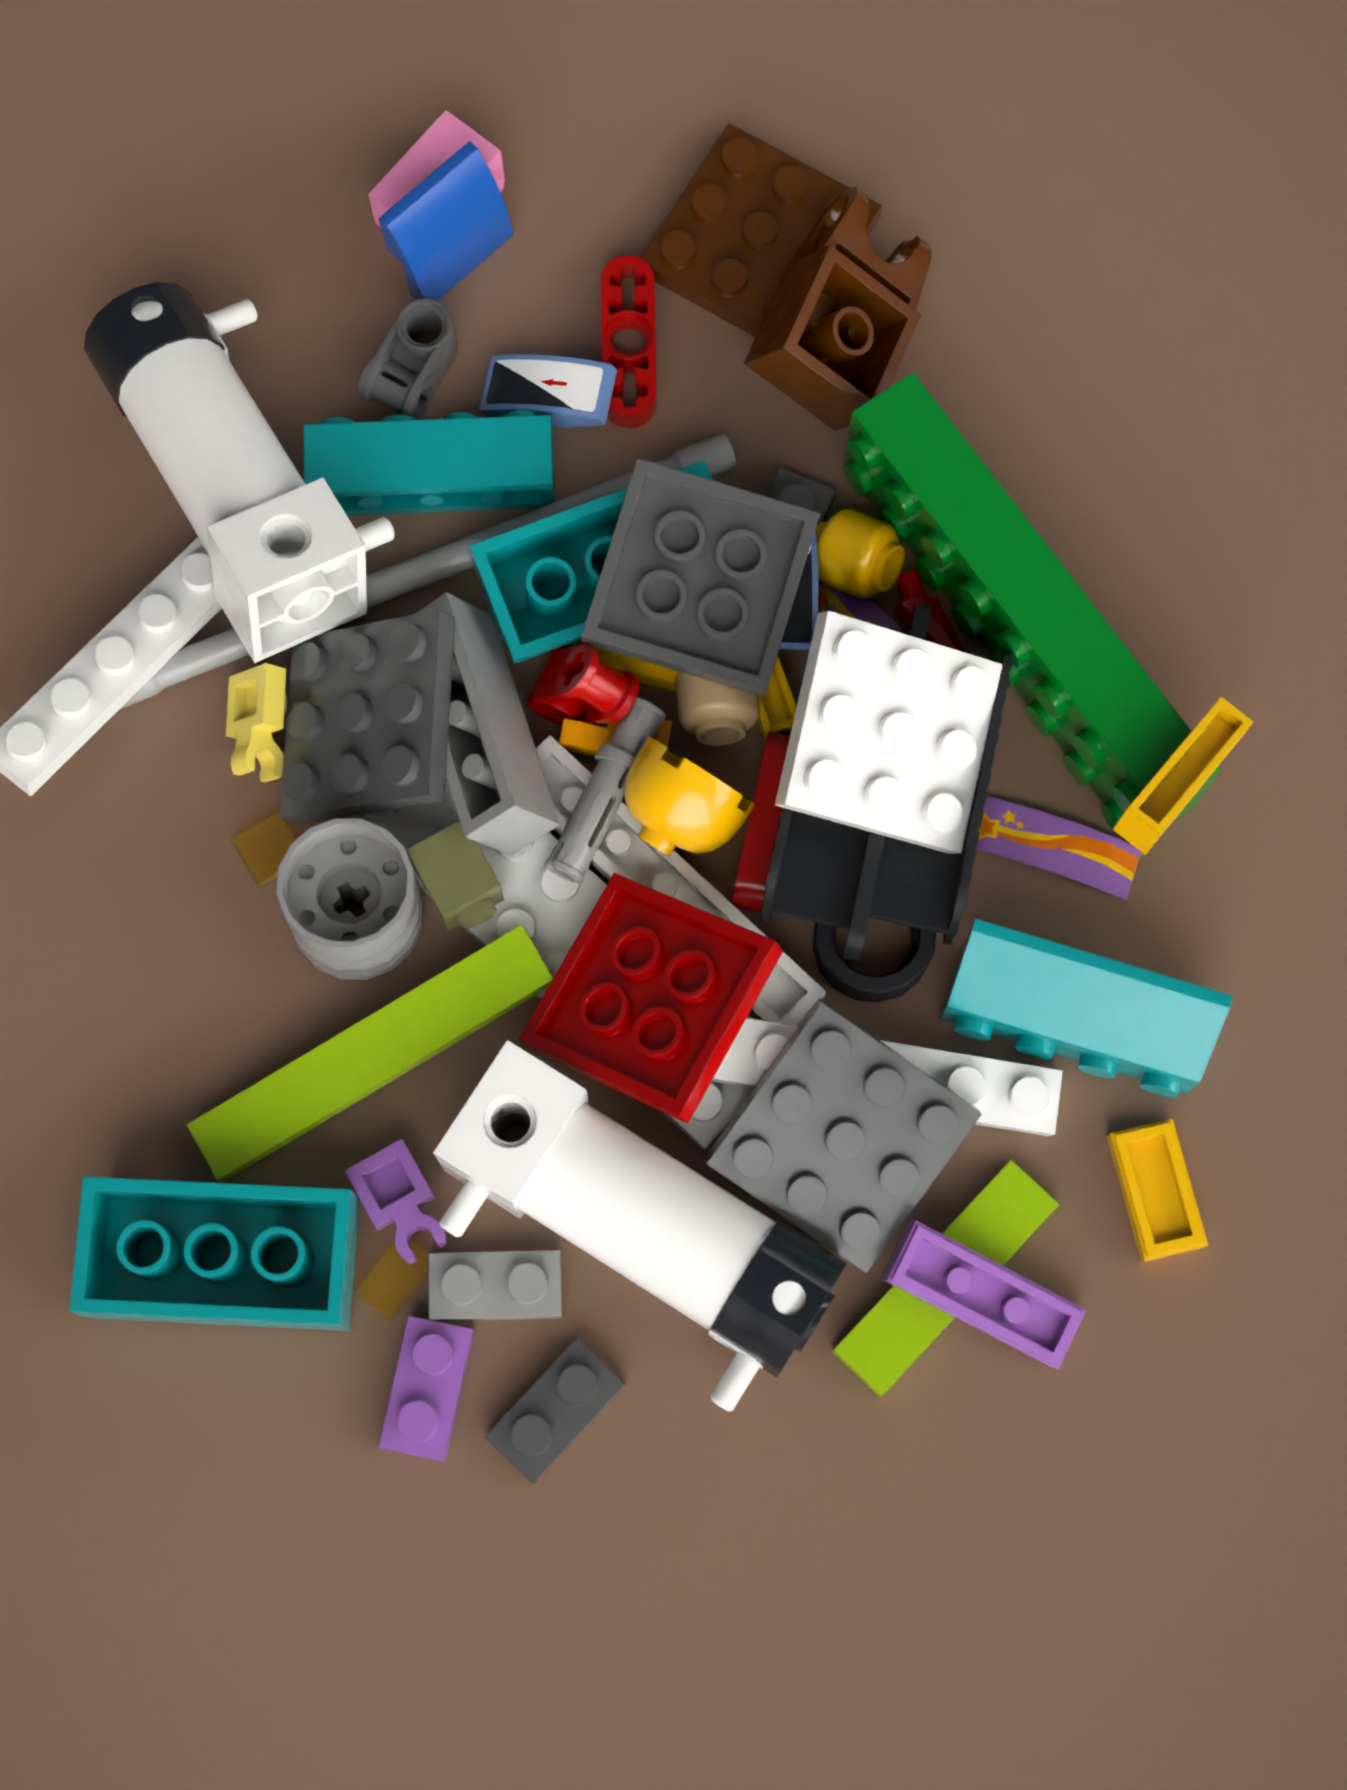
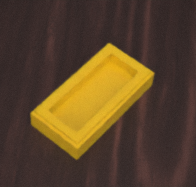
M1173 1119L1113 1132L1106 1136L1141 1263L1208 1246Z

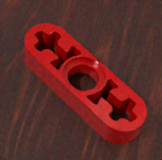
M622 255L609 261L601 273L602 362L612 364L617 369L607 418L613 424L628 429L638 428L649 422L654 416L657 407L655 278L651 266L645 260L633 255ZM622 278H634V310L622 311ZM625 329L636 330L646 339L644 347L634 354H624L617 351L611 341L618 332ZM623 372H635L637 394L635 407H624L621 398L624 393Z
M769 731L767 734L753 798L755 806L750 812L732 904L737 908L762 913L766 879L782 807L775 806V801L789 744V735Z

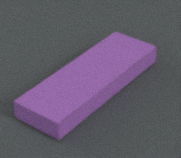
M909 1219L881 1277L882 1280L1057 1370L1086 1312V1309L912 1219Z

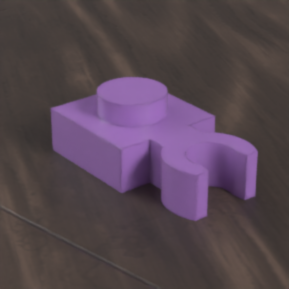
M403 1139L394 1142L345 1170L375 1228L380 1231L395 1222L397 1226L394 1239L395 1246L400 1256L408 1264L411 1265L417 1262L416 1256L410 1248V1239L417 1231L426 1230L432 1233L434 1240L440 1248L447 1245L446 1233L440 1227L439 1222L432 1216L422 1214L419 1209L436 1198Z

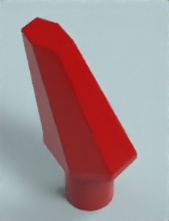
M908 571L900 574L896 584L902 602L893 610L894 614L911 629L916 603L932 606L925 640L965 652L940 605L939 599L926 596L919 572Z

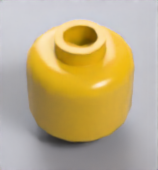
M843 509L834 514L828 522L822 521L816 526L818 580L824 585L858 599H868L880 591L889 590L896 582L903 567L905 553L904 548L899 543L898 533L892 525L855 509Z

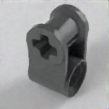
M418 299L407 304L400 311L397 320L379 350L372 355L361 374L357 388V396L366 402L375 399L399 411L402 415L411 416L416 420H420L423 417L438 385L457 354V341L451 318L444 306L434 300ZM425 330H435L441 333L431 343L421 344L414 341L415 337Z

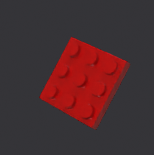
M613 873L518 1040L528 1049L688 1124L783 950L773 939Z

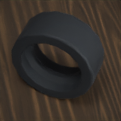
M815 923L812 950L819 972L835 990L857 1001L880 1003L904 995L920 982L935 952L936 932L909 926L912 935L911 951L905 962L893 972L883 975L862 974L851 968L840 956L836 943L838 927Z

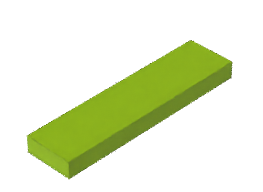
M1010 1160L942 1234L1003 1266L1060 1204L1016 1163ZM892 1286L832 1352L881 1398L955 1317Z

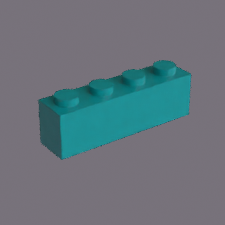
M515 410L506 413L503 417L478 418L470 413L456 412L447 414L442 419L416 420L408 415H390L383 418L380 422H355L349 418L331 417L322 420L320 424H304V483L308 484L324 478L347 516L538 509L555 502L551 416L538 415L528 410Z

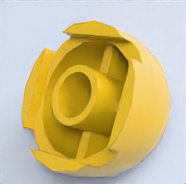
M648 736L635 755L625 778L624 797L628 811L639 823L644 825L637 837L667 856L671 855L676 846L682 850L698 854L714 851L729 842L742 827L755 804L743 798L742 794L685 757L678 758L667 750V746Z

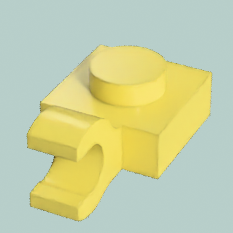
M264 663L229 676L226 736L236 739L235 749L231 756V769L234 775L240 776L253 772L255 770L256 757L261 766L260 781L269 782L282 777L284 756L280 747L274 742L272 733L283 729L284 716L287 711L285 668Z

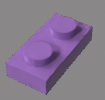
M408 1316L378 1448L446 1462L475 1332L473 1329Z

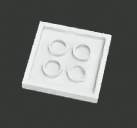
M832 611L818 613L775 806L948 854L962 853L1002 664Z

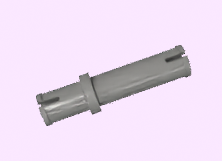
M637 698L630 711L619 721L608 743L600 745L594 756L598 763L564 827L557 845L544 865L557 876L573 883L581 884L583 882L584 876L591 864L590 862L624 797L625 778L635 755L648 736L654 738L666 717V714L654 704Z

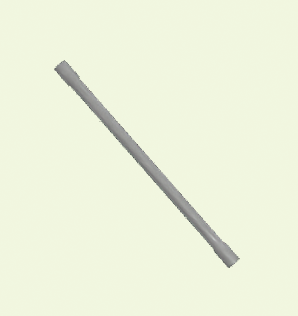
M725 433L677 450L670 457L655 462L656 464L678 470L705 460L711 477L737 467L734 450ZM633 471L367 575V609L472 568L469 545L628 488ZM234 628L183 647L120 709L153 697L167 687L246 657L249 653Z

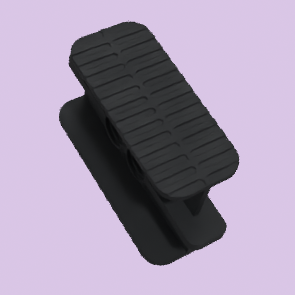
M829 601L826 603L825 611L835 612L837 603ZM916 603L910 632L889 627L884 628L925 640L932 606ZM1003 652L1000 660L1002 669L962 853L948 854L782 808L766 879L761 909L762 921L770 922L771 915L777 914L849 929L843 958L856 961L860 959L869 918L944 933L943 943L951 945L954 936L957 935L961 915L968 897L967 890L972 877L971 869L975 861V849L979 840V829L984 814L983 808L988 794L986 791L990 783L992 773L990 771L994 762V751L999 736L998 730L1002 721L1003 714L1001 713L1005 705V693L1010 679L1009 673L1013 662L1012 653Z

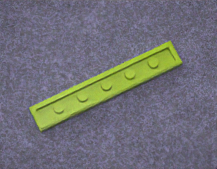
M520 925L188 1123L187 1127L216 1180L224 1182L546 990L554 977L526 929Z

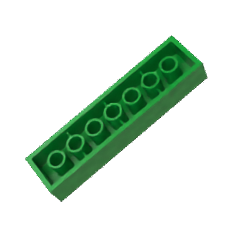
M913 372L852 412L843 465L844 474L849 484L860 496L869 495L880 510L879 519L894 527L899 536V543L904 541L917 558L915 566L922 580L931 590L936 591L940 589L953 606L951 613L957 626L968 638H978L990 654L988 660L1000 663L1003 652L1012 653L1013 662L1009 673L1008 688L1014 686L1026 701L1025 710L1027 716L1036 730L1045 737L1051 734L1064 751V764L1075 781L1082 786L1089 784L1102 801L1101 812L1106 822L1113 829L1126 809L1192 731ZM1219 766L1175 820L1197 805L1221 771Z

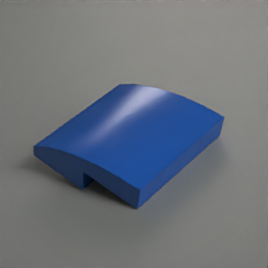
M471 141L466 143L379 218L386 249L403 265L410 295L416 300L430 299L438 301L514 235L507 208L495 179L479 149Z

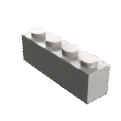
M446 592L417 613L440 609L455 617L446 766L447 782L464 837L513 855L561 824L493 616Z

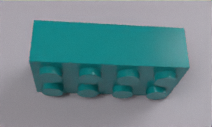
M83 1176L69 1312L93 1319L350 1331L360 1199L351 1189Z

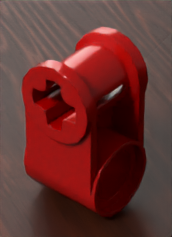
M588 644L573 647L562 646L549 652L527 701V706L537 715L559 725H563L564 719L589 724L607 723L611 725L625 717L632 708L640 690V680L631 671L616 670L600 660L597 650Z

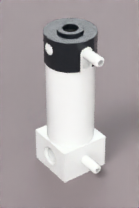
M155 282L135 287L112 299L95 315L85 332L84 350L121 414L129 419L210 555L215 597L253 662L257 663L367 614L365 552L393 540L395 536L394 528L389 519L385 517L354 528L324 478L308 484L304 483L231 365L228 357V348L220 337L223 334L256 322L258 315L252 301L244 299L206 314L202 312L190 291L178 284Z
M508 1040L433 1152L443 1170L464 1183L439 1222L442 1229L455 1237H461L487 1198L520 1220L524 1213L700 1324L709 1330L708 1336L736 1353L710 1395L712 1402L728 1412L734 1410L759 1368L764 1369L777 1378L793 1351L796 1349L801 1353L833 1301L835 1294L830 1291L847 1265L845 1261L780 1220L777 1222L773 1221L590 1106L587 1089ZM513 1121H522L530 1125L528 1133L520 1140L505 1142L498 1138L503 1127Z

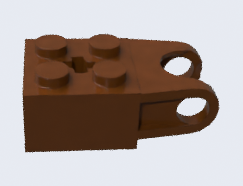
M856 187L843 192L826 208L795 254L743 363L835 431L850 426L851 414L854 410L890 387L921 317V314L916 309L932 254L931 247L916 235L913 240L903 241L885 261L873 251L867 237L866 225L869 217V198Z

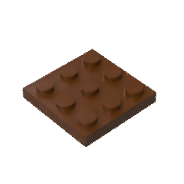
M728 123L640 258L651 266L657 284L756 337L795 254L826 208L838 196L850 188ZM870 198L869 217L866 225L867 237L880 219L882 205Z

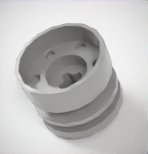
M335 818L310 827L289 846L278 867L276 895L300 952L318 970L339 979L368 980L392 971L412 953L423 929L424 905L405 847L386 828L364 819ZM355 902L358 907L365 909V913L355 918L350 911H346L345 907Z

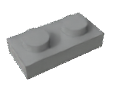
M561 1250L429 1253V1320L442 1322L562 1319Z

